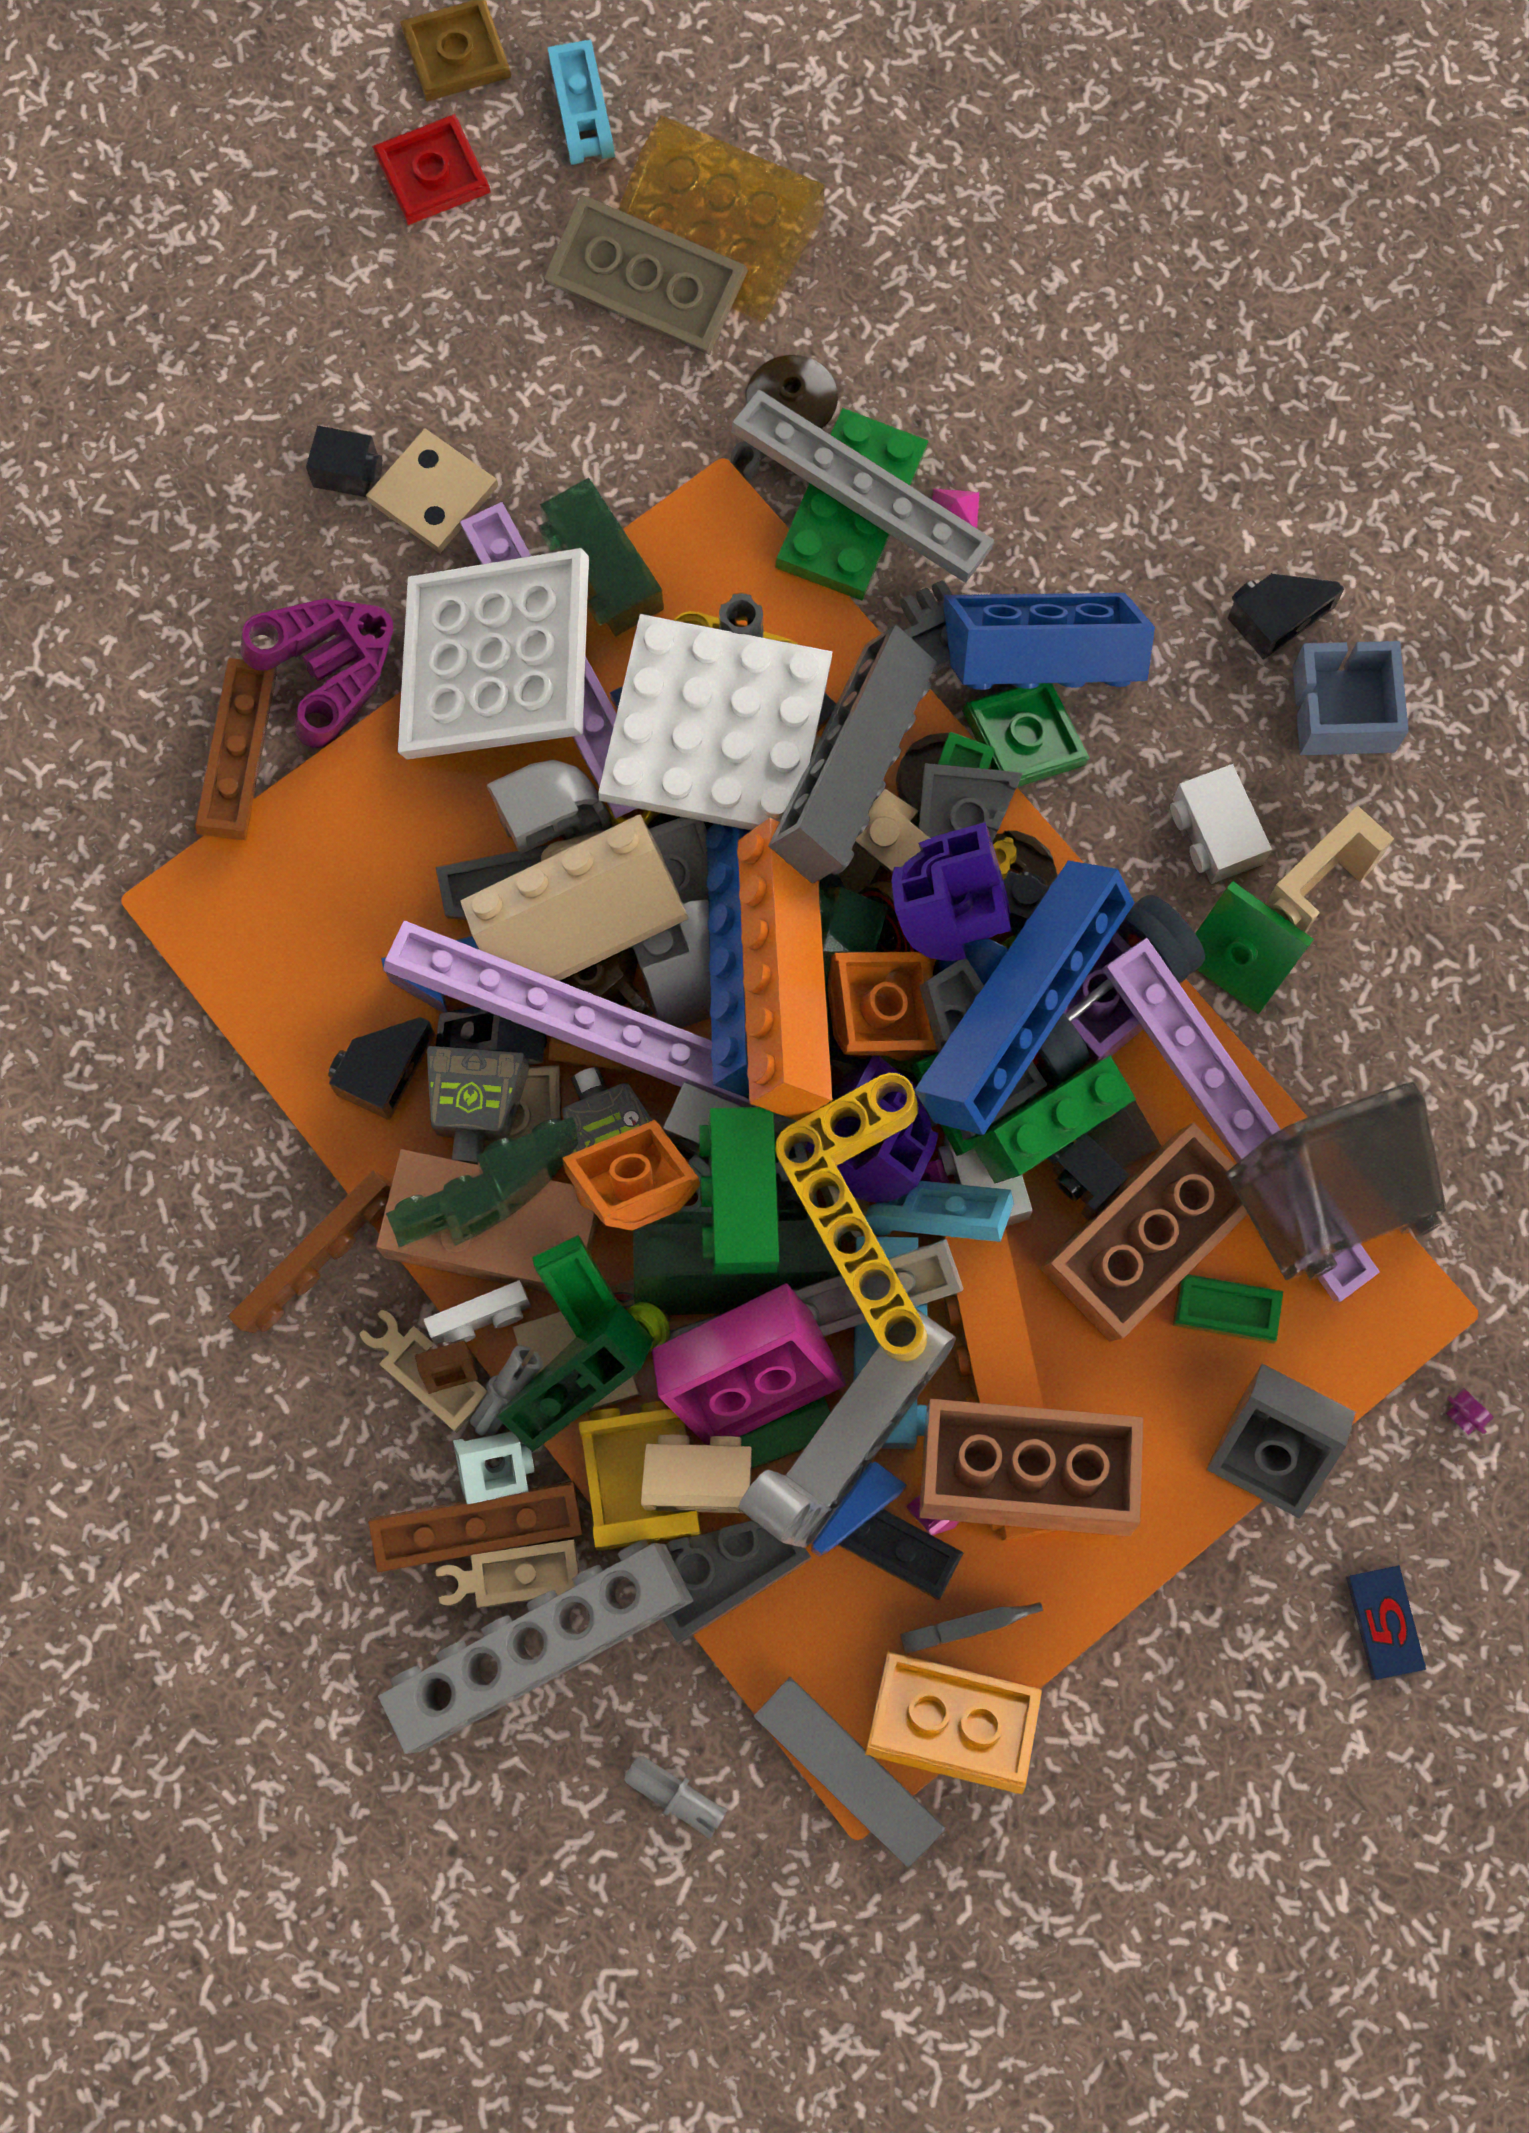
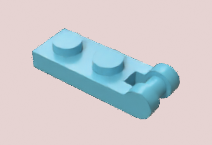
M591 39L547 47L571 165L584 163V158L597 155H601V159L615 157L611 129ZM596 129L597 137L580 140L579 132Z
M920 1181L917 1187L901 1198L887 1203L876 1202L870 1205L865 1218L873 1233L880 1236L888 1235L894 1230L1001 1242L1014 1201L1010 1189Z

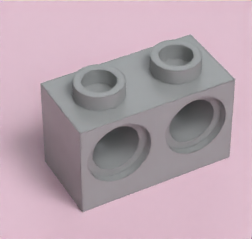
M684 1082L663 1130L682 1156L690 1160L695 1154L699 1156V1125H708L710 1108H741V1106ZM699 1156L709 1166V1156Z

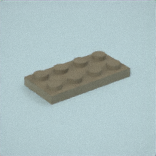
M581 194L544 280L551 286L710 355L748 269L744 264Z

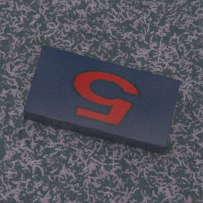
M1400 1565L1346 1576L1371 1679L1379 1680L1426 1670Z

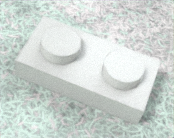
M518 1280L424 1319L430 1338L435 1344L441 1342L457 1343L463 1340L468 1342L476 1337L474 1330L493 1323L495 1328H502L521 1320L524 1317L522 1311L531 1308V1304L522 1283Z

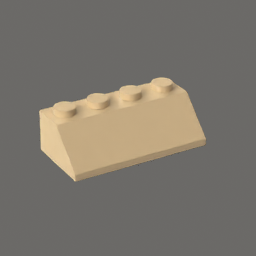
M640 814L460 900L472 936L479 950L558 981L689 919L662 853Z

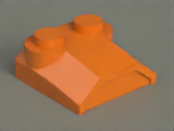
M920 952L834 953L832 955L827 987L833 1035L843 1054L889 1056L895 1060L906 1061L917 1055H932L938 1052L919 985L932 978L930 958Z
M656 1120L562 1158L565 1173L574 1185L578 1203L586 1209L593 1210L605 1226L633 1231L680 1211L700 1187L699 1177Z

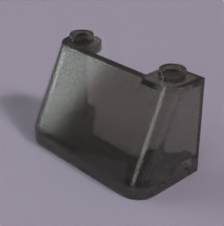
M1413 1081L1297 1121L1267 1138L1225 1173L1286 1281L1305 1273L1310 1280L1316 1279L1336 1268L1338 1264L1334 1258L1346 1249L1399 1229L1401 1234L1412 1231L1415 1238L1426 1235L1443 1224L1439 1216L1447 1210L1426 1101Z

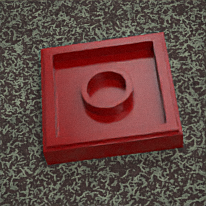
M455 114L372 146L376 159L407 225L491 193L490 185Z

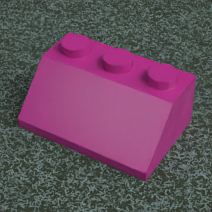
M787 1283L652 1349L659 1398L708 1446H710V1437L742 1436L846 1386L844 1376L811 1310Z

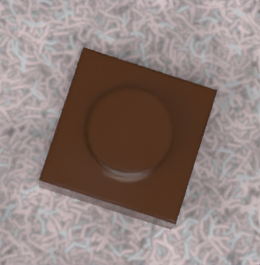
M465 1340L457 1343H437L431 1346L428 1351L415 1354L418 1372L428 1394L478 1380L475 1364Z

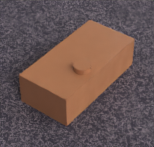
M1192 1123L1179 1130L1039 1269L1109 1342L1123 1339L1265 1195L1195 1123Z
M401 1149L376 1248L386 1259L504 1284H511L520 1280L524 1288L550 1293L537 1273L532 1257L577 1235L580 1236L591 1255L599 1218L593 1210L586 1209L578 1203L574 1185Z
M930 1399L925 1416L919 1518L1131 1536L1140 1523L1143 1417Z

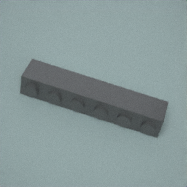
M896 624L865 644L811 756L809 766L804 771L768 845L812 884L831 873L838 875L852 861L854 852L851 849L854 842L870 821V817L867 815L869 809L886 786L883 779L888 768L897 760L901 753V748L898 746L903 735L912 727L916 720L914 711L918 702L927 694L931 687V683L928 680L936 665V661Z

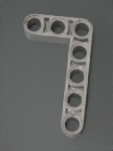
M917 1308L915 1309L928 1335L927 1345L923 1353L916 1359L907 1362L897 1361L889 1357L880 1345L789 1472L783 1475L766 1470L759 1475L744 1494L739 1504V1510L782 1543L807 1547L818 1536L951 1351L956 1337ZM909 1322L896 1323L888 1333L889 1343L895 1347L909 1345L916 1336V1327Z

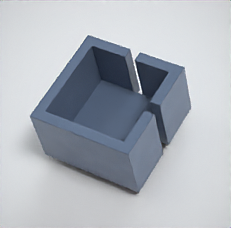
M1400 641L1356 642L1344 665L1345 670L1338 669L1348 652L1347 642L1303 644L1292 666L1296 706H1301L1297 713L1300 755L1395 753L1409 732Z

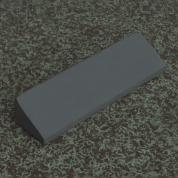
M791 1677L782 1684L753 1716L908 1868L946 1830L872 1756L865 1755L866 1750Z

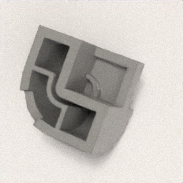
M557 760L533 763L487 784V789L496 805L500 822L507 836L512 837L520 854L559 836H562L563 840H567L592 831H606L612 828L609 812L604 802L599 801L597 788L586 774L575 766Z
M708 900L683 903L689 917L688 920L632 946L656 1019L678 1028L711 1018Z

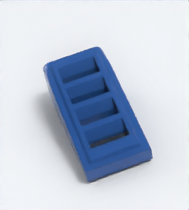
M870 1462L811 1544V1551L819 1557L827 1554L900 1496L907 1485L877 1462Z

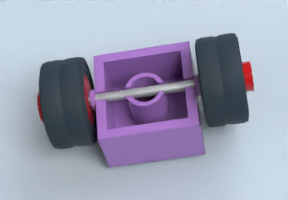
M1146 895L1132 906L1032 1061L1047 1083L1058 1085L1068 1079L1073 1072L1080 1069L1084 1064L1087 1065L1110 1055L1112 1056L1143 1030V1027L1103 972V967L1145 938H1148L1179 984L1203 964L1205 953L1198 937L1188 922L1161 898L1154 895Z

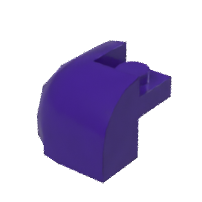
M986 822L918 843L921 850L919 853L906 861L903 867H894L892 888L898 921L904 936L912 948L926 957L943 961L967 959L964 943L978 939H988L997 934L1011 931L1009 902Z
M870 1055L851 1070L833 1089L831 1102L886 1073L902 1074L878 1055ZM909 1080L915 1090L917 1086ZM893 1091L887 1093L880 1102V1108L886 1112L898 1111L904 1107L907 1097L901 1092ZM916 1092L918 1114L914 1122L905 1129L837 1165L854 1198L867 1202L887 1203L901 1198L918 1186L935 1150L938 1133L932 1131L930 1118ZM855 1117L842 1118L837 1122L834 1133L839 1137H851L858 1132L861 1121ZM808 1142L805 1149L813 1154L815 1145Z

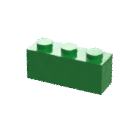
M1110 1055L1082 1066L1064 1082L1051 1086L989 1126L984 1135H975L970 1139V1142L994 1184L1021 1176L1135 1101L1136 1098Z
M761 1107L710 1108L708 1125H699V1156H709L710 1176H700L701 1207H711V1227H702L703 1259H712L713 1274L776 1273L779 1264L773 1112Z

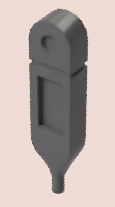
M1041 1602L1027 1606L999 1607L938 1623L935 1626L931 1625L902 1633L900 1636L905 1654L1005 1627L1030 1614L1041 1612L1043 1608Z

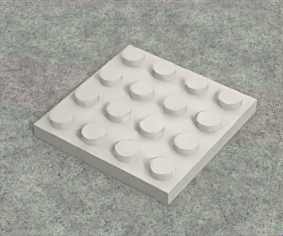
M582 548L408 577L398 740L399 754L406 759H414L583 735L589 556Z
M640 614L598 792L599 801L751 831L768 818L780 822L804 771L810 763L833 651Z

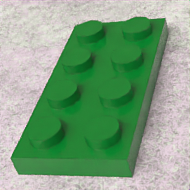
M842 408L831 433V436L909 486L913 483L929 440ZM809 483L776 558L775 568L863 601L890 534Z

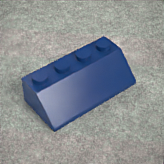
M1126 593L944 595L943 605L950 665L961 683L970 688L983 690L992 688L993 684H1012L1019 688L1031 689L1038 687L1039 683H1058L1065 687L1078 688L1084 686L1085 682H1103L1114 687H1125L1133 681H1148L1155 626Z

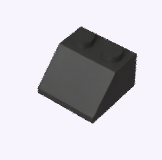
M1261 1364L1241 1397L1208 1464L1207 1470L1300 1519L1346 1448L1356 1412Z

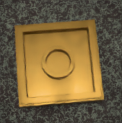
M471 0L400 21L426 102L511 78V71L486 0Z

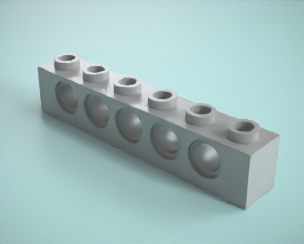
M646 1539L638 1541L620 1551L618 1556L621 1561L603 1571L601 1565H596L576 1575L572 1579L575 1587L557 1596L555 1590H552L531 1600L526 1604L530 1612L512 1621L510 1616L507 1615L489 1623L481 1629L484 1637L469 1646H466L463 1640L439 1651L436 1654L438 1663L424 1671H421L419 1666H414L394 1676L390 1680L393 1688L378 1695L404 1753L422 1752L693 1602L666 1545L658 1543L648 1545ZM624 1578L630 1579L636 1588L635 1600L627 1608L620 1606L615 1597L616 1587ZM579 1603L583 1604L590 1614L589 1625L582 1633H577L570 1624V1613ZM532 1629L538 1630L544 1641L543 1650L535 1659L528 1655L524 1646L526 1635ZM487 1654L496 1660L498 1666L497 1675L489 1684L482 1679L479 1672L480 1662ZM442 1679L449 1684L452 1691L451 1701L444 1709L436 1703L434 1698L435 1687Z

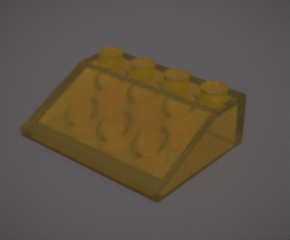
M660 115L639 153L618 210L744 264L748 272L731 308L765 323L824 215L825 185Z

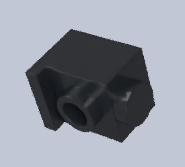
M1008 871L1004 885L1011 912L1009 914L1011 931L1009 932L1019 935L1026 921L1031 917L1049 890V886H1047L1046 880L1034 873L1023 871L1017 874Z
M1084 1133L1075 1143L1072 1141L1047 1158L1054 1165L1052 1172L1058 1176L1054 1181L1059 1189L1071 1200L1077 1201L1080 1198L1086 1204L1081 1214L1087 1220L1124 1185L1130 1176L1087 1133Z

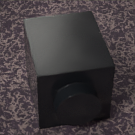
M317 425L306 464L312 486L314 488L366 497L371 482L377 483L380 480L383 465L382 456L377 454L372 436Z

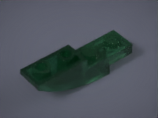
M573 1117L562 1121L559 1119L546 1120L536 1125L530 1134L515 1140L503 1138L494 1141L485 1147L483 1153L476 1155L480 1175L474 1178L470 1175L457 1177L446 1183L442 1191L427 1197L423 1195L410 1196L397 1203L395 1210L387 1212L386 1215L398 1247L400 1248L446 1228L456 1246L508 1218L528 1203L550 1182L562 1168V1158L572 1154L576 1148L578 1137Z

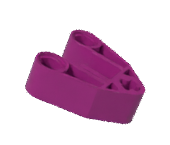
M324 598L251 616L245 622L242 629L241 656L244 662L251 668L269 670L293 656L295 658L331 636L336 635V638L302 657L307 666L308 673L311 677H315L317 681L322 680L348 663L355 662L352 666L328 679L323 686L306 695L298 706L295 719V733L298 739L304 745L311 748H322L331 743L376 691L393 634V621L391 616L378 606ZM363 629L368 633L365 636L361 634ZM375 632L379 634L377 639L372 635ZM259 635H265L270 637L275 645L269 649H260L251 642V639ZM312 713H320L328 718L330 724L323 728H316L311 726L305 717Z

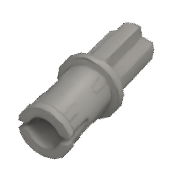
M522 1345L516 1346L499 1375L489 1379L486 1385L487 1393L470 1419V1423L476 1428L475 1432L481 1436L484 1434L489 1436L497 1434L503 1425L497 1418L499 1411L534 1378L543 1366L542 1358L536 1351L526 1366H522L521 1363L531 1348Z
M638 1756L625 1775L624 1780L628 1785L665 1808L662 1813L667 1817L669 1813H672L705 1835L707 1839L712 1837L715 1828H718L728 1810L687 1785L690 1779L685 1777L681 1781L644 1756Z

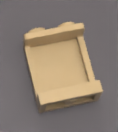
M1357 805L1276 884L1265 904L1307 933L1318 916L1319 911L1304 896L1338 863L1361 882L1374 869L1394 838Z

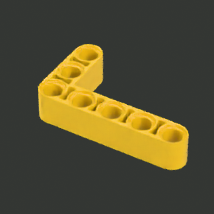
M886 1073L787 1126L780 1132L776 1140L775 1151L778 1160L882 1349L889 1357L897 1361L907 1362L916 1359L923 1353L928 1337L925 1326L837 1168V1165L905 1129L914 1122L918 1114V1102L912 1084L906 1077L898 1073ZM894 1091L906 1095L907 1101L900 1110L886 1112L880 1108V1102L887 1093ZM845 1117H855L861 1121V1126L856 1134L848 1138L835 1135L834 1129L838 1121ZM803 1141L815 1145L814 1153L808 1161L794 1163L789 1160V1152L795 1144ZM834 1186L840 1190L839 1198L833 1206L819 1208L813 1204L814 1195L820 1188ZM849 1231L863 1233L865 1241L858 1252L844 1254L838 1250V1241L844 1233ZM874 1276H883L890 1281L889 1292L879 1300H869L863 1296L864 1284ZM899 1322H909L916 1327L914 1340L904 1347H895L888 1341V1333L891 1327Z

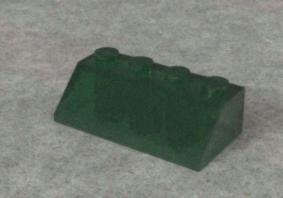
M806 1209L777 1210L779 1264L776 1273L713 1274L712 1259H703L702 1227H711V1212L673 1213L632 1231L634 1304L639 1302L650 1303L660 1309L664 1315L721 1314L733 1310L786 1283L794 1290L841 1273ZM840 1237V1239H839V1241H838V1250H839L840 1252H841V1237Z

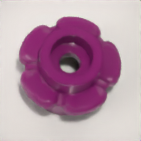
M1465 1388L1454 1398L1450 1395L1447 1397V1401L1453 1407L1446 1414L1468 1435L1474 1429H1477L1481 1434L1487 1432L1484 1427L1494 1416Z

